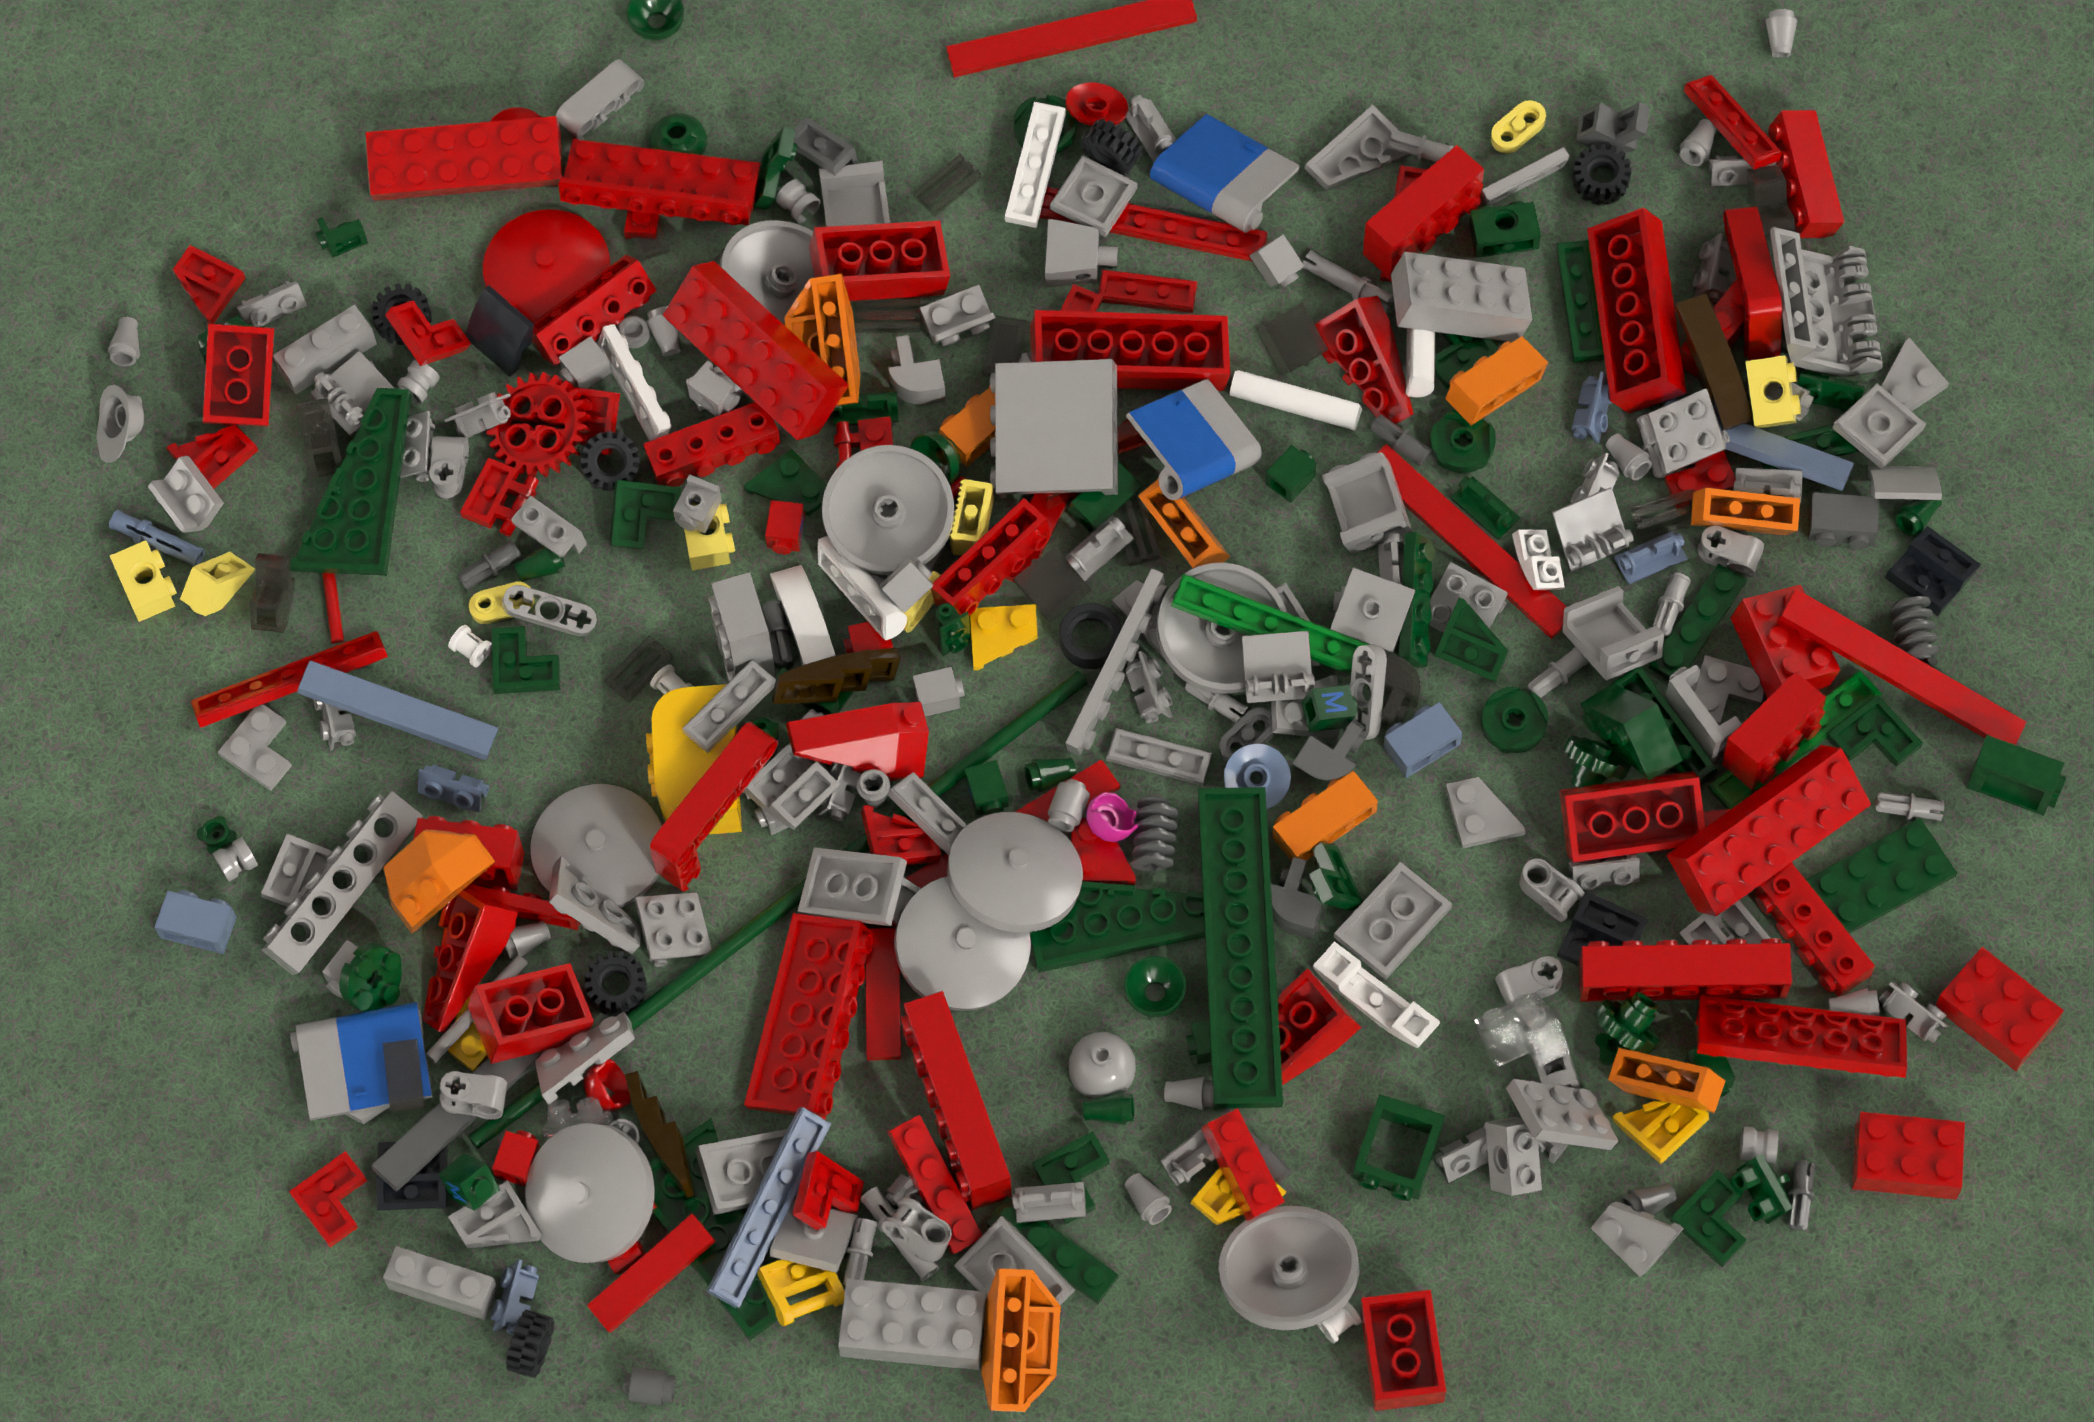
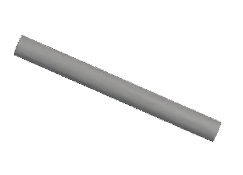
M517 955L494 981L517 976L528 964L527 961L520 955ZM469 1008L426 1053V1056L431 1061L436 1063L472 1025L474 1020Z

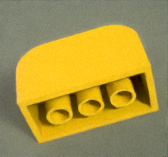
M727 684L683 687L671 690L658 700L653 709L652 733H646L647 752L650 755L648 780L649 784H651L652 797H658L660 810L665 822L737 734L735 726L707 754L687 737L682 730ZM740 796L709 834L742 832Z

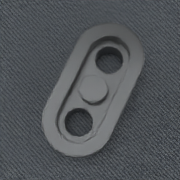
M1265 708L1251 709L1224 734L1220 741V755L1226 763L1233 754L1230 751L1231 747L1266 744L1272 739L1275 734L1272 733V712ZM1261 723L1265 726V729L1258 732L1253 729V726Z

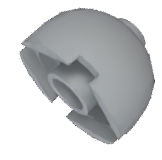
M1093 1032L1082 1037L1073 1047L1068 1060L1069 1078L1074 1088L1090 1099L1120 1091L1125 1093L1132 1085L1136 1075V1060L1129 1044L1119 1035L1110 1032Z

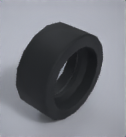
M1084 603L1075 606L1065 614L1060 624V647L1064 656L1072 664L1083 669L1103 667L1122 629L1118 616L1110 608L1099 603ZM1086 620L1100 621L1108 627L1110 641L1101 650L1085 652L1076 648L1072 642L1071 635L1074 627Z

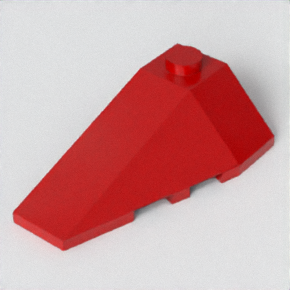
M1379 296L1357 298L1310 327L1322 356L1329 364L1336 361L1346 372L1342 379L1348 386L1355 383L1364 393L1362 402L1376 418L1379 415H1383L1397 425L1414 415L1410 397L1405 394L1406 381L1392 325Z
M921 702L889 703L791 721L786 724L792 752L795 756L829 765L835 762L851 766L852 771L863 773L864 770H879L885 773L890 781L903 780L913 772L919 778L924 777L929 730Z
M467 888L462 890L443 907L439 926L444 927L441 947L435 946L433 957L438 958L436 975L429 980L422 1018L425 1023L438 1032L444 1033L473 993L475 986L480 983L507 945L510 934L516 925L517 911L498 900Z
M1309 969L1305 970L1284 989L1277 999L1279 1003L1278 1018L1282 1085L1335 1052L1362 1028L1340 1001Z

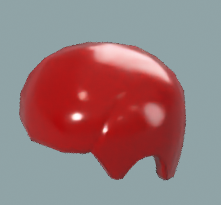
M608 1059L603 1064H595L585 1072L583 1090L586 1099L596 1110L612 1113L631 1102L625 1075L614 1060ZM607 1087L616 1094L610 1098L605 1088Z

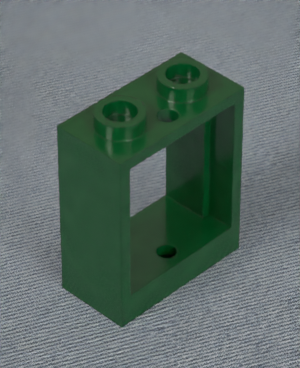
M1987 735L1967 788L2044 816L2048 806L2055 807L2067 776L2061 775L2064 762Z
M1379 1094L1354 1167L1353 1179L1358 1180V1184L1361 1187L1369 1190H1377L1378 1187L1389 1190L1391 1195L1399 1200L1410 1201L1411 1198L1419 1200L1444 1125L1445 1115ZM1381 1119L1430 1134L1415 1180L1366 1164Z

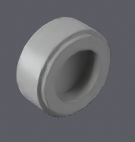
M629 316L623 319L617 328L620 335L625 336L629 348H639L645 345L650 337V329L646 320L639 316Z

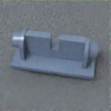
M1600 372L1599 379L1589 376L1582 384L1578 404L1580 406H1588V409H1576L1571 428L1575 438L1585 439L1586 435H1591L1596 443H1600L1602 432L1607 430V410L1612 402L1610 401L1607 376L1604 372Z
M1673 531L1614 556V560L1628 585L1683 562L1688 558L1681 547L1684 545L1683 537L1680 533L1674 535Z
M436 764L432 766L426 765L424 770L419 769L418 793L430 799H439L454 804L460 809H469L480 813L481 798H485L489 791V785L484 784V780L462 774L459 781H456V772L439 767Z
M519 1259L510 1265V1268L506 1267L502 1273L500 1287L504 1288L502 1298L495 1302L491 1313V1320L495 1321L493 1327L495 1332L505 1326L507 1327L506 1332L514 1335V1328L517 1326L522 1312L525 1309L530 1310L531 1306L520 1303L519 1299L521 1297L530 1301L533 1300L539 1276L536 1274V1267L524 1265V1268L520 1269L523 1260Z

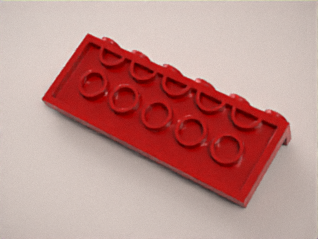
M573 139L564 177H561L558 183L560 201L574 205L584 204L600 206L605 209L615 208L631 210L636 213L646 212L662 214L667 217L677 216L693 218L698 221L708 220L730 225L749 226L761 173V163Z
M793 913L744 1102L748 1109L795 1115L798 1108L803 1107L826 1120L827 1114L831 1112L834 1085L841 1075L840 1061L842 1053L849 1043L848 1029L850 1021L857 1011L856 997L858 989L865 979L864 965L866 956L873 947L872 932L861 921Z
M1700 995L1696 1016V1025L1698 1026L1697 1054L1739 1058L1748 1061L1773 1062L1782 1065L1807 1066L1816 1069H1833L1851 1073L1876 1074L1885 1077H1906V1019Z

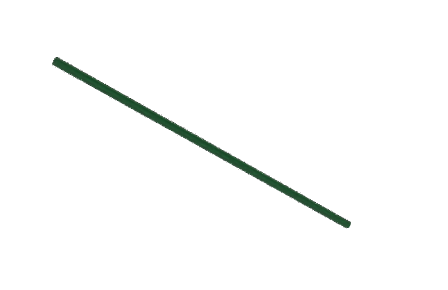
M1076 671L927 786L938 797L943 795L965 778V768L986 762L1087 685L1088 682L1080 671ZM900 807L888 815V817L892 818L893 814L906 817L908 820L911 819ZM866 832L842 851L867 853L870 849ZM806 878L629 1012L627 1017L631 1021L633 1031L799 905ZM539 1082L503 1109L502 1117L489 1119L468 1135V1138L477 1149L481 1148L544 1099Z

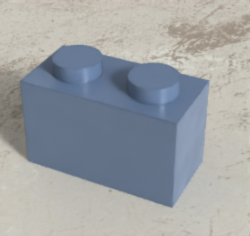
M1439 702L1432 707L1429 705L1422 707L1413 715V719L1405 724L1399 722L1390 727L1384 736L1383 748L1404 777L1408 778L1461 745L1463 733Z
M180 890L179 893L167 891L154 928L162 939L224 954L237 917L230 904L224 900L212 898L210 901L199 899L196 894L185 890Z

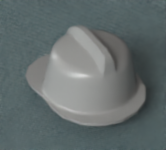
M117 385L107 386L100 399V416L96 439L100 458L106 463L115 462L121 456L126 442L133 440L144 425V410L141 397L128 395Z

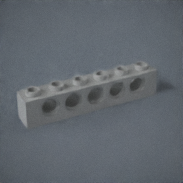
M393 791L386 793L384 796L379 793L367 807L370 814L363 822L358 819L346 833L350 839L343 848L337 845L325 860L329 863L322 874L318 871L315 872L306 883L305 887L308 889V892L301 900L296 897L284 911V914L288 916L280 926L275 923L263 937V940L267 943L261 951L292 975L298 974L413 830L416 826L417 818L423 817V815ZM376 820L383 821L387 825L388 833L386 837H380L375 833L374 824ZM356 846L363 847L366 850L368 857L365 863H359L355 860L353 851ZM335 872L345 875L347 879L345 889H338L333 884ZM314 898L322 899L325 902L326 912L323 916L314 913L312 909ZM294 924L301 925L304 928L306 936L303 942L293 939L291 928Z

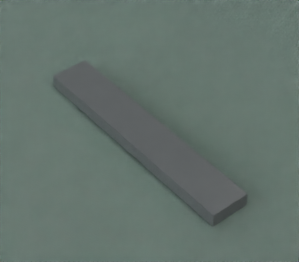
M544 1051L493 1064L490 1063L488 1058L472 1074L499 1076L507 1081L508 1090L535 1065V1060ZM439 1103L372 1164V1170L397 1192L478 1116L452 1114L446 1112Z

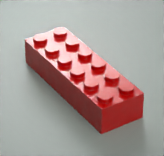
M556 116L365 132L370 196L374 201L559 185V179L564 177L560 123Z
M1642 207L1587 228L1610 401L1627 413H1633L1686 394L1662 220Z
M715 261L691 267L663 314V317L796 440L819 434L849 386L846 381Z
M1034 310L1030 325L1031 362L1112 359L1117 365V388L1182 390L1209 379L1217 391H1225L1230 377L1228 316Z
M1820 745L1673 850L1667 857L1696 911L1718 916L1864 811L1871 803L1842 748Z
M1776 938L1763 939L1761 944H1747L1745 939H1730L1726 941V944H1712L1711 940L1700 939L1692 941V945H1678V942L1675 940L1658 941L1657 945H1643L1642 941L1632 940L1623 942V946H1609V943L1606 941L1589 942L1588 946H1582L1579 958L1580 1002H1601L1604 999L1609 1001H1625L1628 996H1633L1635 992L1643 993L1653 1001L1699 1000L1700 995L1728 999H1786L1792 985L1790 943H1781V939Z
M940 991L905 1003V1016L900 1017L903 1026V1036L907 1047H913L911 1048L914 1057L913 1063L918 1077H925L922 1079L925 1087L924 1094L929 1108H936L933 1111L940 1139H948L945 1141L946 1155L952 1171L959 1170L956 1172L957 1185L964 1201H970L972 1209L975 1210L1002 1201L1006 1196L1011 1198V1177L944 992Z

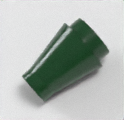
M1915 499L1898 509L1895 516L1896 525L1907 535L1921 533L1936 510L1942 505V500Z
M541 546L522 561L514 564L522 582L528 579L560 573L559 569L566 567L563 557H559L545 546Z
M1071 757L1066 759H1032V762L1025 764L1024 767L1029 789H1038L1039 792L1076 775L1075 763Z
M1120 1091L1099 1098L1084 1100L1083 1113L1085 1121L1094 1120L1126 1125V1122L1134 1121L1133 1095L1124 1094V1091Z

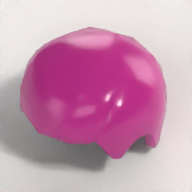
M1103 792L1092 799L1088 805L1086 815L1092 833L1104 841L1117 842L1123 840L1138 827L1137 824H1134L1137 812L1130 809L1125 800L1115 793Z

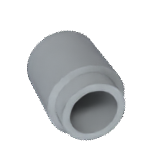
M1068 779L1067 782H1060L1048 810V815L1050 816L1048 823L1066 832H1072L1074 827L1079 825L1090 797V793L1085 789L1086 786L1083 783Z

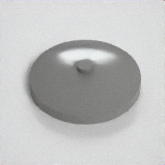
M778 220L751 224L738 231L730 239L723 252L719 266L785 325V315L805 288L804 286L807 281L814 278L809 250L813 231L795 223Z
M881 445L854 454L836 469L826 486L823 496L822 517L824 527L834 549L851 564L869 573L878 575H891L908 558L914 563L918 560L923 564L928 563L945 545L954 522L953 494L944 473L927 456L903 446Z
M1211 563L1198 566L1185 573L1188 576L1287 613L1285 605L1276 589L1261 575L1246 567L1231 563ZM1179 577L1166 592L1156 619L1157 640L1164 659L1180 678L1196 688L1221 694L1245 691L1242 636L1247 635L1171 607L1181 579Z
M592 784L566 792L544 810L533 830L530 846L531 860L540 884L550 895L553 865L562 856L570 863L567 870L579 880L586 877L594 884L592 889L603 901L606 899L612 900L620 908L635 902V897L643 896L659 876L655 872L650 852V843L657 831L662 827L659 818L644 799L634 792L619 786Z
M994 813L971 822L956 837L947 863L948 882L958 903L980 922L1009 932H1033L1056 924L1071 911L1082 886V864L1071 841L1052 824L1038 817L1023 813Z
M943 877L920 889L904 907L897 922L894 946L901 973L917 994L925 997L943 991L950 1010L972 1011L996 1003L1017 985L1029 961L1031 940L1030 932L999 930L971 916L953 895L948 877Z
M584 1123L559 1131L541 1147L529 1169L525 1197L527 1212L542 1235L539 1239L547 1248L556 1255L570 1261L599 1263L620 1256L638 1241L650 1220L655 1190L650 1164L642 1149L630 1136L608 1125Z
M1282 1206L1276 1207L1248 1222L1245 1220L1231 1233L1220 1254L1219 1275L1222 1290L1227 1301L1242 1317L1265 1328L1296 1330L1319 1324L1343 1308L1356 1288L1359 1278V1260L1352 1236L1335 1218L1313 1208Z

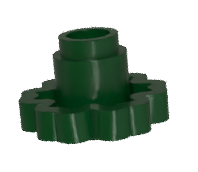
M1572 735L1568 738L1563 749L1568 753L1567 756L1576 762L1572 771L1574 777L1571 781L1576 787L1604 784L1607 777L1623 780L1627 777L1632 766L1608 745L1586 737L1579 738Z
M1635 992L1633 996H1628L1623 1004L1618 1001L1613 1003L1604 999L1594 1012V1015L1599 1019L1597 1023L1604 1031L1618 1040L1621 1045L1632 1051L1650 1054L1659 1043V1039L1654 1035L1656 1031L1650 1026L1656 1017L1655 1012L1658 1007L1653 1000L1643 993Z

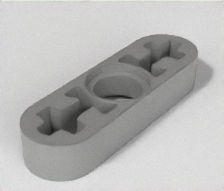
M514 585L508 588L502 599L503 609L508 615L567 634L585 636L596 625V614L591 607L522 585ZM516 594L523 595L522 601L530 604L533 602V597L539 599L534 608V615L528 613L531 608L530 606L521 605L519 609L513 608V602L509 600V597L514 598ZM547 602L555 604L559 610L558 616L552 620L545 619L540 613L542 604ZM565 607L570 608L569 616L578 617L580 613L586 614L585 620L589 621L590 625L584 624L581 629L576 627L577 622L569 618L566 619L565 624H561L560 621L564 616Z
M1377 644L1359 646L1353 654L1350 691L1357 701V716L1353 720L1360 724L1361 722L1366 724V729L1364 727L1361 732L1366 737L1365 740L1374 739L1379 734L1381 726L1387 658L1383 648ZM1364 684H1367L1371 690L1369 701H1366L1362 694Z

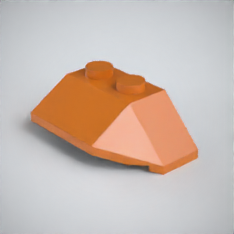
M842 274L811 278L804 286L805 288L785 315V326L849 384L836 406L858 403L860 367L853 311Z
M426 829L383 867L391 907L412 934L495 861L475 834H458Z
M997 1268L985 1301L981 1373L988 1408L992 1411L1025 1412L1031 1403L1054 1380L1057 1374L1061 1306L1041 1282L1034 1270Z

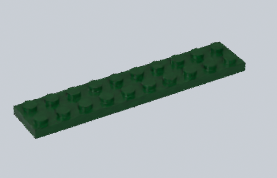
M1265 787L1198 788L1213 1109L1280 1108L1283 1106L1266 789Z

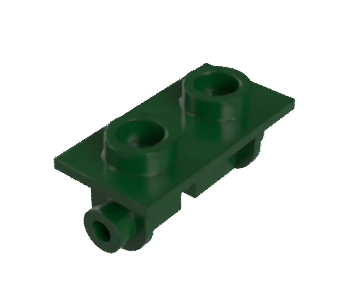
M1807 370V373L1800 372L1797 383L1800 387L1810 391L1809 395L1814 397L1813 404L1846 411L1863 396L1864 386L1858 385L1859 381L1852 382L1838 378L1832 381L1829 380V376L1811 373L1810 370Z
M887 391L859 394L858 403L839 405L833 410L834 426L841 421H846L849 425H858V420L890 416L892 422H899L897 392Z
M1474 476L1462 478L1458 484L1460 489L1450 498L1497 540L1521 519L1520 516Z
M941 604L936 609V617L940 623L938 637L940 639L941 654L943 656L949 652L956 654L962 651L971 639L969 614L966 611L959 615L951 604Z

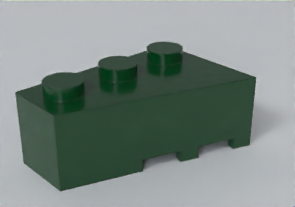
M1614 683L1580 703L1585 713L1582 717L1586 727L1592 733L1595 732L1649 781L1683 761L1657 703Z

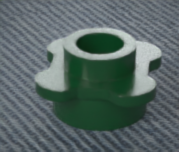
M221 816L207 821L203 827L197 830V838L205 842L207 851L210 854L227 844H232L237 839L235 831L227 827L226 819ZM215 833L220 834L218 838H214Z
M1599 1033L1595 1038V1044L1599 1046V1061L1603 1065L1609 1066L1614 1063L1618 1048L1630 1050L1621 1045L1614 1037L1605 1033ZM1616 1045L1617 1049L1612 1050L1611 1046Z

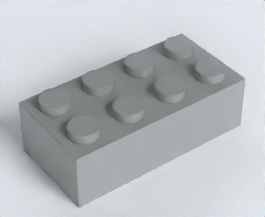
M1404 252L1391 273L1398 327L1513 342L1523 336L1532 322L1525 268Z
M750 572L711 583L713 596H709L708 601L711 608L710 612L714 623L716 641L720 655L723 656L728 681L730 682L751 660H754L772 677L776 678L769 631Z
M847 1279L838 1345L840 1357L980 1370L986 1292Z

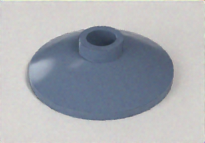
M1249 744L1241 747L1231 755L1224 769L1225 788L1265 787L1267 809L1278 804L1285 797L1290 786L1291 774L1286 759L1278 750L1265 744ZM1252 772L1261 774L1262 780L1259 784H1253L1250 781V774Z

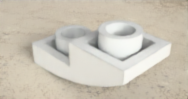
M1517 530L1512 536L1516 553L1524 575L1533 590L1564 589L1559 557H1551L1547 530Z

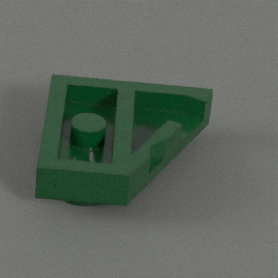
M791 448L743 486L744 490L751 495L757 494L773 501L804 504L805 515L810 516L822 506L827 485Z
M1459 597L1434 656L1497 682L1509 651L1467 601Z

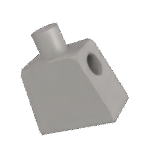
M1048 219L1045 287L1097 282L1098 265L1117 266L1118 247L1099 246V229Z

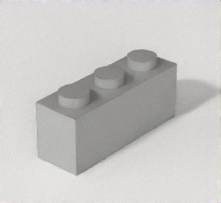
M353 305L275 353L273 358L278 372L296 395L314 384V378L319 373L330 374L341 367L358 351L363 353L377 343L372 327L358 308Z
M395 1246L383 1277L388 1289L483 1320L487 1318L498 1289L493 1277Z

